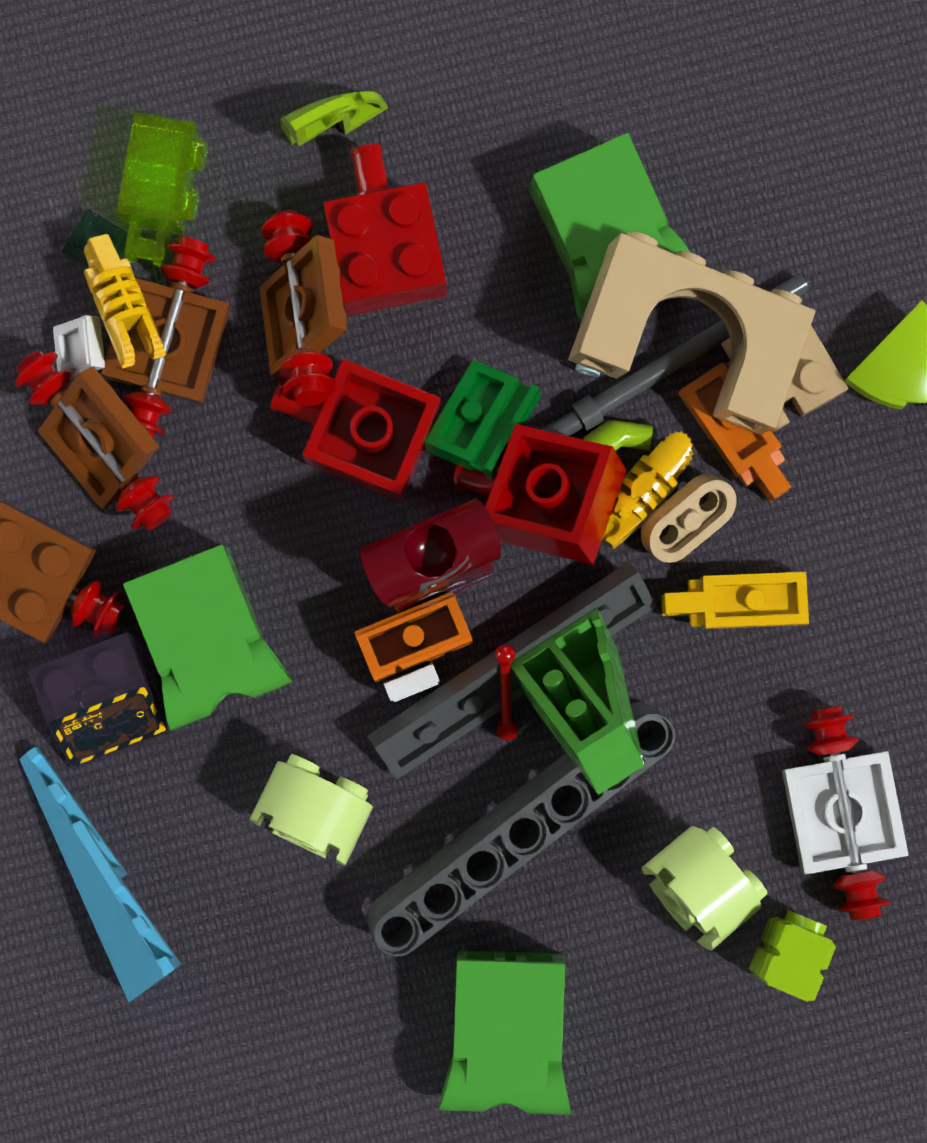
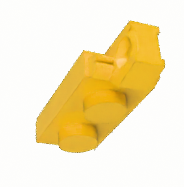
M806 572L702 576L700 579L687 581L688 592L664 593V595H661L662 616L689 615L690 627L726 629L809 624Z

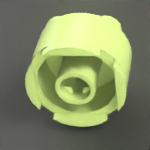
M294 754L290 755L287 763L277 761L249 820L258 826H261L264 818L271 820L269 827L273 828V834L321 857L326 858L330 849L339 852L336 863L346 866L373 809V806L366 802L368 790L343 777H339L335 785L319 777V766Z
M690 826L642 866V871L644 875L656 876V879L649 885L678 924L685 931L695 925L704 934L697 942L711 951L761 909L760 900L768 893L761 881L750 870L746 869L742 872L730 858L734 849L719 830L712 827L706 832L702 828Z

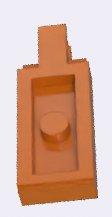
M722 362L682 388L678 395L735 477H739L745 487L755 482L769 503L787 493L791 488V485L777 467L785 461L779 450L782 445L771 430L763 434H757L712 416L728 372V368Z

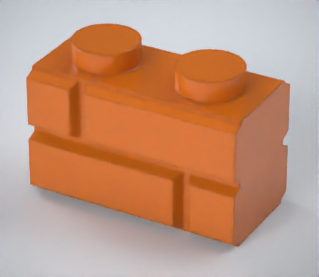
M453 591L354 632L375 683L442 657L449 651L454 652L473 644L472 636Z

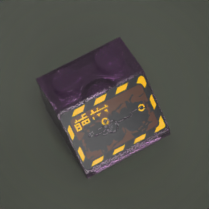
M126 632L27 670L44 719L73 771L172 733L135 635Z

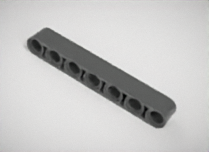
M630 704L636 731L642 723L654 721L652 735L644 741H639L644 767L600 795L596 793L567 753L558 758L383 893L369 906L366 915L367 925L378 948L386 955L393 957L404 956L415 950L663 758L672 749L675 741V730L672 723L648 704ZM567 785L572 786L571 796L565 803L561 805L551 804L553 793L558 788ZM521 818L530 819L531 824L525 834L519 837L509 836L510 828L515 821ZM478 851L489 852L488 860L482 867L478 869L467 868L468 859ZM435 884L447 885V891L441 899L431 902L424 900L425 893L431 886ZM399 916L406 918L404 926L398 932L392 934L381 932L384 923L388 919Z

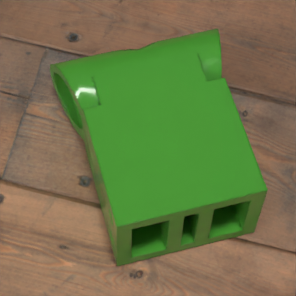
M629 133L533 174L529 192L566 272L570 275L573 301L579 323L582 322L609 243L621 233L628 235V232L646 234L658 241V248L674 254L677 251L690 252L681 238L668 226L667 218Z
M223 544L123 583L157 671L162 678L163 701L170 731L211 716L218 703L228 694H242L256 698L294 683L285 667L264 640L230 550Z
M457 950L454 1048L438 1110L483 1112L495 1106L509 1104L528 1114L572 1115L561 1067L565 962L562 953Z

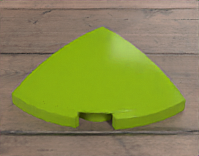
M376 92L344 93L305 105L282 117L280 125L292 145L297 143L300 147L337 123L346 135L388 109V106L382 96Z
M921 300L844 382L864 397L890 408L901 410L907 402L927 403V304Z

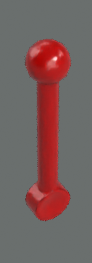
M506 644L496 648L494 654L496 661L500 664L502 719L497 723V735L502 740L510 741L517 736L518 732L517 723L512 719L510 665L514 661L516 654L514 649Z

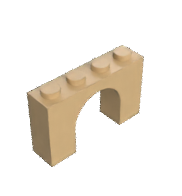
M628 232V235L621 233L609 243L568 360L617 379L629 372L646 321L657 303L665 299L677 297L694 299L704 303L718 314L728 330L732 346L730 366L712 416L757 434H763L776 429L816 310L801 305L802 299L791 292L779 289L769 292L754 286V279L741 272L726 270L724 273L706 267V260L696 254L686 251H677L674 254L658 248V241L646 234Z

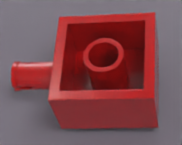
M367 144L352 149L350 157L353 160L359 194L324 202L330 237L334 240L337 264L340 268V285L346 315H356L446 297V278L426 182L389 188L382 158V146L379 144Z
M342 359L334 378L336 384L334 392L318 405L301 406L295 401L287 399L282 391L283 385L287 380L282 378L275 390L270 408L313 425V431L302 455L306 464L402 503L424 451V441L433 428L440 412L441 398L345 359Z
M515 424L494 479L486 478L485 473L476 469L470 471L457 465L454 473V486L458 490H467L489 496L485 508L494 521L500 542L594 565L626 468L613 446Z

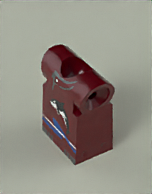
M477 499L470 500L360 549L362 565L374 592L384 605L388 607L393 605L397 614L453 591L455 595L494 578L493 561L498 560L501 555L500 539L494 521L485 506Z

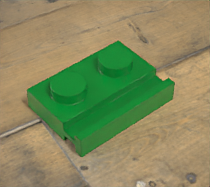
M472 360L425 439L426 452L470 471L476 469L485 473L486 478L493 480L499 470L515 424L525 425L541 397L540 388L533 384L529 387L520 383L517 377Z

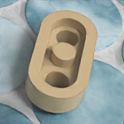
M702 474L693 478L653 511L645 520L641 529V541L644 548L663 562L671 563L683 559L732 517L737 501L734 489L730 484L713 474ZM708 492L707 500L699 505L700 498ZM669 525L667 534L659 538L662 530Z

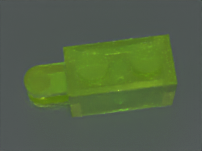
M134 112L116 211L124 226H129L125 246V258L129 262H135L136 258L153 260L154 266L160 267L164 265L167 253L166 245L169 241L170 233L184 235L187 220L194 221L196 218L199 192L193 189L196 171L203 172L208 150L207 141L201 140L202 137L196 122ZM142 229L157 231L156 239L141 238Z

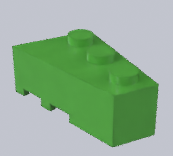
M595 608L530 649L510 664L531 706L598 795L644 767L619 652L598 608Z

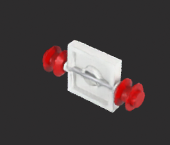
M841 706L811 711L812 722L803 723L802 726L814 730L815 741L808 745L806 749L818 756L829 754V756L823 757V763L782 770L801 874H811L845 867V872L852 873L841 875L833 884V888L845 891L847 901L838 907L837 911L849 912L850 920L878 917L882 915L880 906L890 903L889 899L878 896L876 887L886 878L874 870H862L867 869L866 863L909 856L889 753L885 751L846 758V755L840 754V752L850 750L859 741L857 737L847 735L845 724L854 718V715L843 716Z

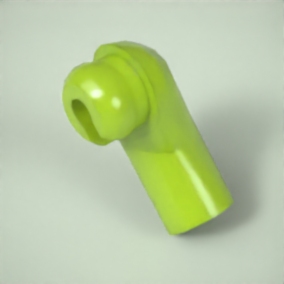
M608 420L586 435L583 440L613 446L615 451L620 447L649 451L653 425Z

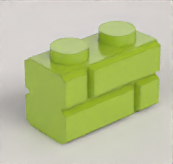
M788 910L785 919L776 916L775 918L768 919L760 939L764 946L757 947L749 970L753 976L768 986L806 1002L815 1001L824 979L820 971L828 969L836 946L832 942L833 940L824 937L827 926Z

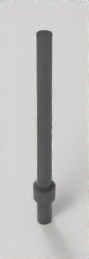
M801 274L793 276L774 288L791 292L799 297L809 291L808 284ZM722 320L597 396L593 398L589 395L570 405L571 411L541 430L570 436L580 429H583L585 432L589 431L604 421L603 415L730 338Z

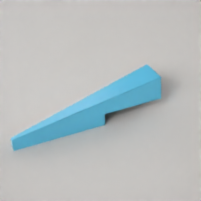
M34 747L19 760L128 1002H131L182 964L122 881V878L127 875L125 869L39 747Z

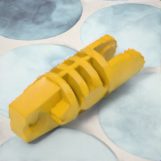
M108 234L89 238L88 244L84 248V253L90 268L85 269L83 273L122 369L135 365V352L127 331L135 328L150 359L152 358L153 360L165 356V348L150 311L146 306L138 282L135 280L134 272L128 259L120 260Z
M682 431L669 433V436L665 437V441H661L649 456L643 455L623 478L602 542L612 549L619 546L643 525L648 516L678 486L676 480L685 471V466L690 465L691 456L693 455V444L690 443L691 438L687 437V433L683 434Z

